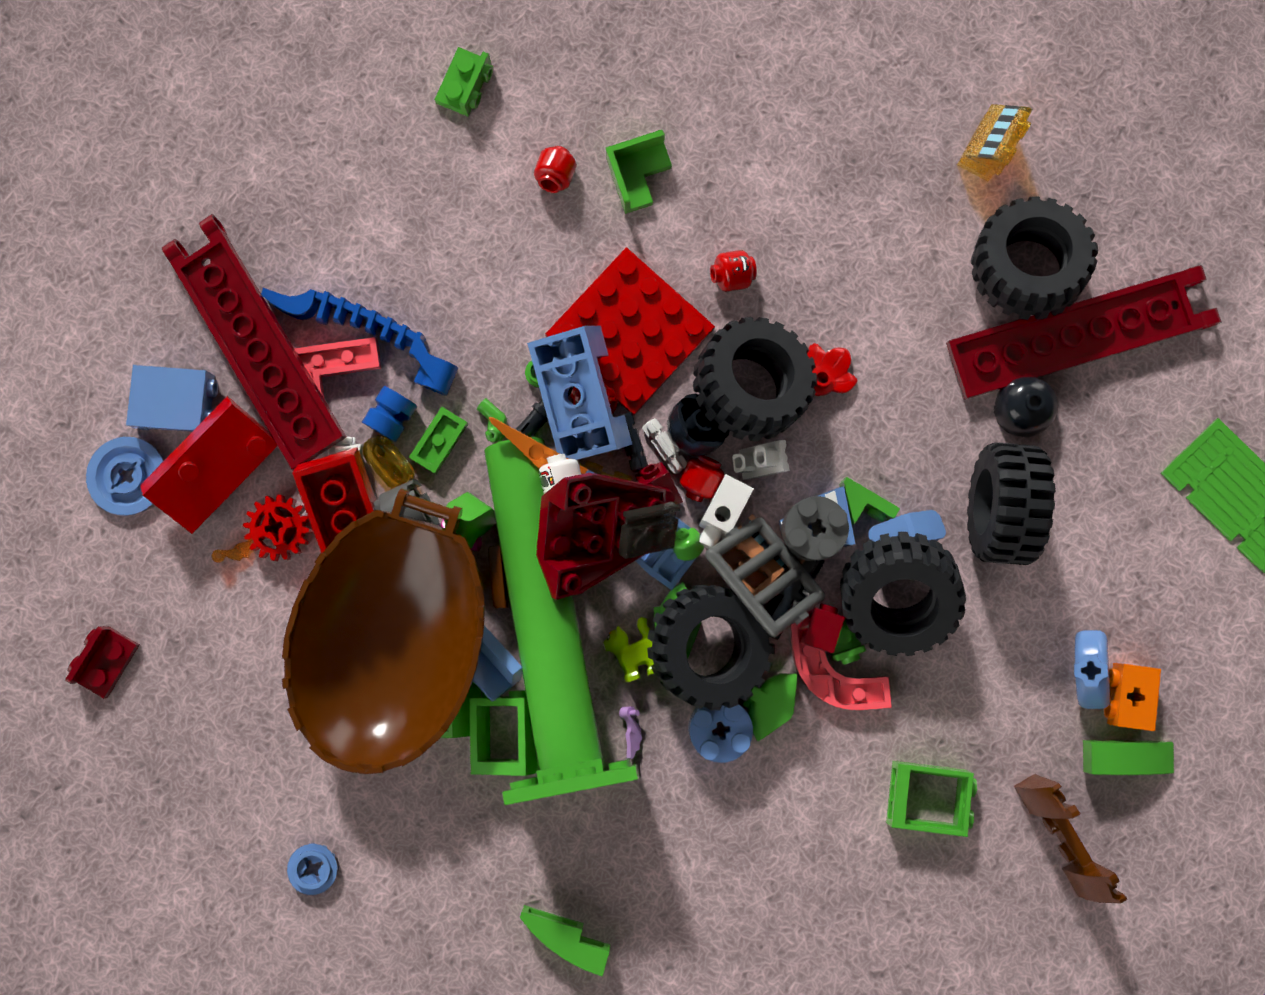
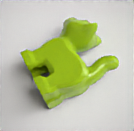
M640 617L637 620V628L642 635V639L629 645L627 634L619 626L615 630L610 631L603 642L604 649L617 656L618 662L624 670V679L627 683L640 678L638 666L646 664L648 666L647 674H654L651 668L654 662L648 658L647 648L652 647V641L648 640L649 630L651 629L647 626V619L645 617Z

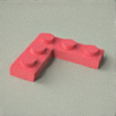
M376 337L294 348L323 398L322 377L381 369L379 345Z

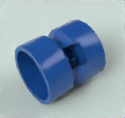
M383 386L375 399L377 406L368 410L362 423L396 443L405 429L402 424L403 421H409L418 406L396 391Z

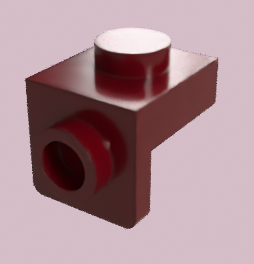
M662 462L650 464L635 475L639 483L666 489L664 511L683 502L669 471Z

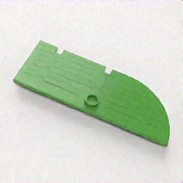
M1217 418L1161 474L1178 491H1181L1188 484L1193 491L1186 499L1229 541H1232L1239 534L1244 540L1236 548L1258 569L1265 573V463Z

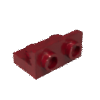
M98 626L85 638L84 645L86 646L80 656H76L69 664L67 669L69 674L65 681L70 684L78 683L101 698L106 699L114 689L140 644L109 626Z

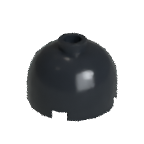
M1021 377L1010 382L1006 387L998 391L994 406L997 422L1007 433L1028 438L1044 432L1054 422L1058 413V399L1054 390L1047 382L1037 377Z
M696 393L686 395L673 407L667 420V432L671 442L679 451L686 455L699 457L716 451L724 443L725 438L729 436L730 431L727 430L724 433L717 428L719 424L714 419L711 422L705 416L707 410L705 407H699L696 400L699 394Z

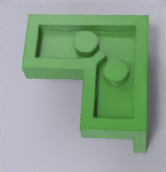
M663 130L606 147V160L625 214L652 206L653 200L645 177L672 169V164L664 144L665 134Z

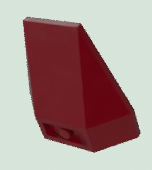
M586 473L565 477L542 495L536 556L552 598L558 600L581 594L657 548L660 542L666 489L595 473Z

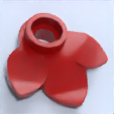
M816 343L809 346L808 349L810 351L807 355L809 358L813 357L816 366L812 373H816L817 377L823 378L826 382L820 383L817 380V385L813 388L816 392L815 396H825L831 392L843 394L851 391L858 380L854 375L847 372L851 364V355L848 349L837 347L826 353Z

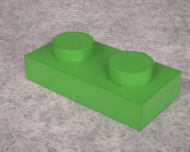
M441 406L409 458L432 473L437 474L467 428L468 422Z

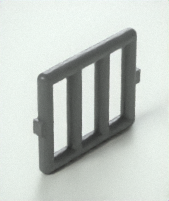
M761 517L755 518L740 529L737 527L733 528L724 536L725 539L709 548L705 553L707 560L771 637L778 636L793 623L798 625L809 616L808 612L825 599V592ZM759 532L770 546L733 571L722 558V555ZM779 556L789 568V571L754 596L742 580ZM799 580L810 595L774 621L763 608V605Z

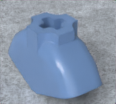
M934 510L907 513L871 527L868 533L869 540L872 539L874 542L880 540V535L889 533V536L892 537L898 536V532H908L909 536L912 537L916 533L926 535L928 542H930L931 540L938 541L944 538L946 530L940 515Z
M1098 630L1080 631L1075 636L1074 675L1076 678L1078 704L1086 709H1104L1110 704L1108 639L1104 632Z

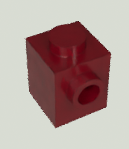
M820 603L819 608L814 607L808 612L809 616L800 622L799 629L803 630L800 643L834 653L845 617L837 615V608Z

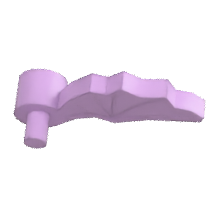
M632 706L622 707L619 711L620 718L626 721L628 728L626 732L627 759L634 758L636 751L640 750V742L642 740L641 728L634 720L636 716H639L640 712Z

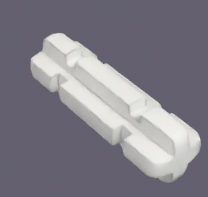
M654 418L648 421L642 429L648 438L652 437L651 443L663 460H668L670 470L677 474L685 469L687 461L683 455H678L679 450L671 442L667 432L661 431L662 425Z

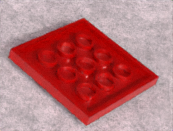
M626 247L545 335L549 337L582 326H601L609 355L597 359L603 382L614 389L615 399L632 415H635L715 329V326Z

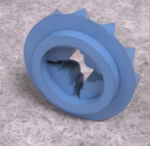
M311 843L301 846L292 854L288 862L287 874L290 883L297 891L306 895H317L326 891L335 882L339 867L335 854L331 853L325 845ZM309 860L313 864L317 862L324 863L318 870L319 876L316 877L314 873L302 875L309 867Z

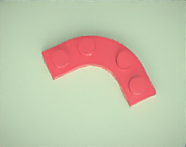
M793 623L790 626L795 668L803 683L815 696L830 705L848 710L892 708L888 676L850 678L839 674L827 661L825 651L800 643L803 630L799 629L800 623L798 625Z

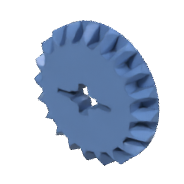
M135 437L112 439L100 446L89 461L86 471V483L89 494L99 507L112 514L122 516L135 515L139 512L147 511V508L153 505V503L142 495L140 485L163 462V457L154 446L142 439ZM134 469L131 475L134 480L131 483L125 481L121 484L123 479L121 472Z

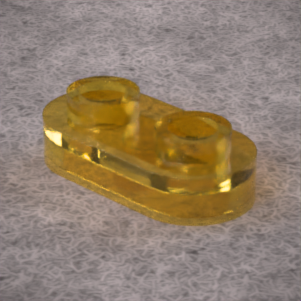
M377 435L365 441L362 449L365 460L389 488L393 489L414 479L415 474L412 465L387 437Z

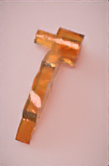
M253 540L238 543L231 550L217 549L211 555L212 560L216 563H221L226 557L241 561L242 558H249L250 554L254 552L249 549Z

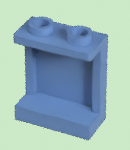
M133 365L126 425L138 430L162 429L193 432L213 411L212 400L218 394V382L215 380V375L206 370Z

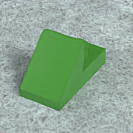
M848 477L844 478L839 484L840 487L845 489L852 525L857 522L865 507L869 509L867 514L880 522H883L884 519L890 520L895 518L900 510L896 505Z

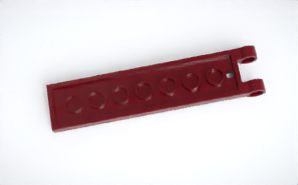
M211 214L199 222L200 228L210 243L189 256L184 246L177 239H173L162 247V251L177 273L289 466L294 470L297 465L313 460L347 438L228 239L224 226L215 215ZM210 259V264L205 266V261Z
M1203 266L1192 267L1184 271L1073 303L1070 307H1066L1062 313L1055 316L1050 312L1046 319L1037 320L1035 315H1033L1028 320L1019 319L946 342L964 400L1002 389L1013 380L1021 377L1040 378L1222 323L1217 308L1194 314L1185 288L1207 280ZM1171 302L1177 304L1176 310L1172 309Z

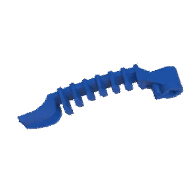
M266 288L262 289L261 295L273 306L298 320H308L318 311L316 322L327 325L332 308H336L333 322L344 326L347 314L349 313L352 314L350 319L351 327L360 329L363 319L367 320L365 326L366 333L375 335L378 326L382 327L383 330L380 335L382 341L390 343L393 334H397L394 347L404 351L406 346L409 347L408 355L417 359L420 363L414 383L447 396L458 367L448 361L430 355L424 344L426 338L421 332L415 333L407 325L402 324L401 326L397 324L393 318L382 317L375 310L369 311L361 304L356 303L354 305L346 298L340 297L339 299L327 291L321 293L310 289L297 296H287Z

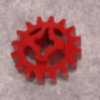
M278 494L276 501H274L271 496H265L264 505L257 501L254 503L257 509L255 513L247 511V516L252 519L251 522L243 523V527L250 529V533L246 534L244 539L253 540L249 547L250 550L257 551L261 549L259 552L260 558L266 559L270 554L271 561L278 562L280 555L284 560H291V551L300 555L302 552L299 545L309 544V541L304 536L305 534L312 533L313 530L305 525L310 522L308 516H302L305 507L303 505L295 507L296 499L290 497L286 502L285 496ZM279 508L287 509L293 514V517H284ZM265 515V518H264V520H263L261 526H259L261 519H262L263 516ZM276 522L283 524V527L278 530L279 534L273 532V528L277 527ZM294 530H297L294 539L290 541ZM263 539H271L276 549L267 546Z

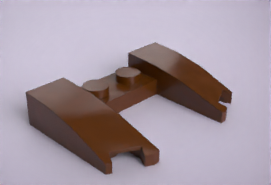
M1033 774L1016 784L1014 787L1029 813L1042 817L1047 830L1052 835L1056 833L1061 844L1058 845V849L1067 862L1072 861V863L1063 867L1062 870L1076 894L1083 899L1098 903L1121 904L1128 900L1123 893L1115 889L1117 888L1116 884L1120 882L1116 873L1095 863L1091 859L1069 819H1073L1081 813L1075 804L1071 806L1064 803L1066 798L1059 790L1062 786L1058 782L1037 774Z

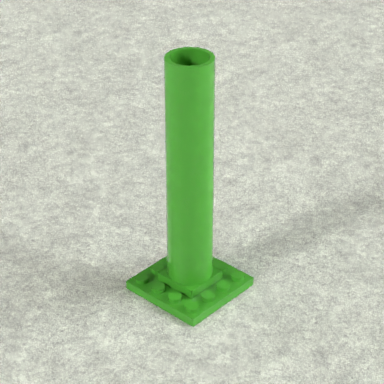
M530 437L545 445V440L542 438ZM510 440L492 444L485 448L484 455L539 770L536 771L537 777L510 783V789L502 792L504 805L638 780L640 777L638 765H631L630 759L609 763V769L606 770L601 753L573 596L558 600L552 598L536 556L541 496L544 495L539 468Z

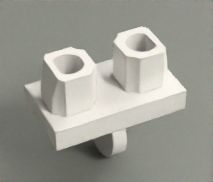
M778 440L739 450V453L734 454L732 457L735 473H742L743 480H749L790 471L789 464L787 463L788 457L785 454L786 440Z

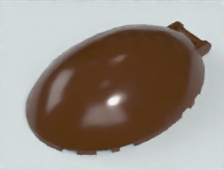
M402 488L396 496L392 512L375 510L353 521L334 537L335 539L323 553L319 554L315 560L316 564L300 588L292 607L284 636L282 652L284 678L282 679L283 689L286 688L290 706L287 710L296 731H301L311 745L309 749L323 761L338 769L352 773L377 774L396 767H403L423 755L442 737L458 715L470 690L478 666L483 641L485 621L483 585L476 559L466 539L456 533L463 508L457 506L449 508L409 495L410 492ZM407 507L447 520V526L443 528L423 520L405 516V509Z

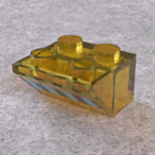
M991 104L957 165L987 182L994 174L999 176L1017 151L1015 147L1019 140H1022L1031 125V122L1027 121L1033 109L1025 106Z

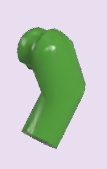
M485 398L478 405L477 410L488 419V428L485 432L486 439L492 443L500 442L505 436L490 422L489 417H493L506 425L507 417Z

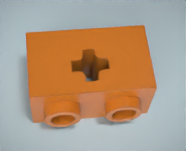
M1113 663V668L1109 670L1110 704L1104 708L1107 724L1155 731L1161 669ZM1134 693V700L1127 699V694Z

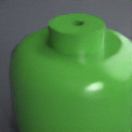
M692 527L688 530L681 528L671 537V547L677 558L683 561L694 560L704 550V546L699 542V532Z

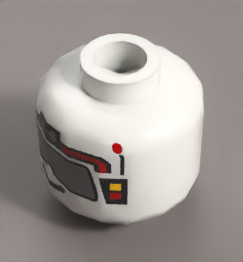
M565 454L548 457V464L543 465L539 469L544 494L561 479L581 475L578 461L566 459Z

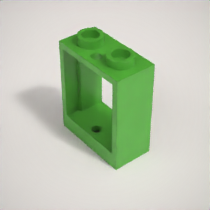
M525 690L509 691V696H500L495 701H490L483 692L482 697L469 698L471 774L510 776L536 774L539 767ZM490 706H517L518 759L491 758Z
M892 760L886 823L892 828L968 837V829H972L974 823L973 810H970L971 797H975L977 792V780L973 778L974 773L964 769ZM910 772L957 778L953 823L906 817Z

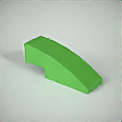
M1083 740V772L1093 775L1174 773V743L1166 741Z
M524 905L520 919L546 947L573 965L603 977L610 952V944L581 936L584 925L582 922Z

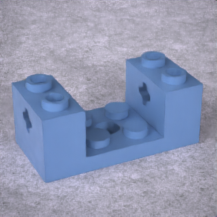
M582 326L527 343L556 451L559 454H565L569 459L578 460L632 445L625 415L612 416L598 364V358L609 356L601 326ZM571 387L578 388L581 393V399L577 404L571 403L568 399V391Z

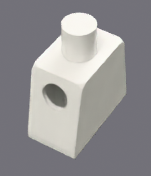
M725 474L699 524L704 529L699 542L705 548L713 547L719 542L720 538L725 539L724 536L734 528L754 488ZM716 514L722 515L725 521H718L715 517Z

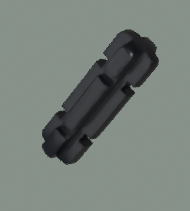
M624 413L619 416L625 415L632 445L626 446L624 449L627 457L630 456L631 458L629 465L632 472H638L647 467L648 462L646 456H642L641 453L644 452L638 430L633 428L635 424L632 413Z

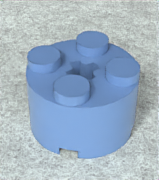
M739 704L732 708L722 705L720 710L696 707L688 723V732L693 746L701 756L713 762L725 763L739 758L749 749L753 736V726L748 713ZM719 721L724 726H728L722 737H719L717 733H712V730L717 728L716 723Z

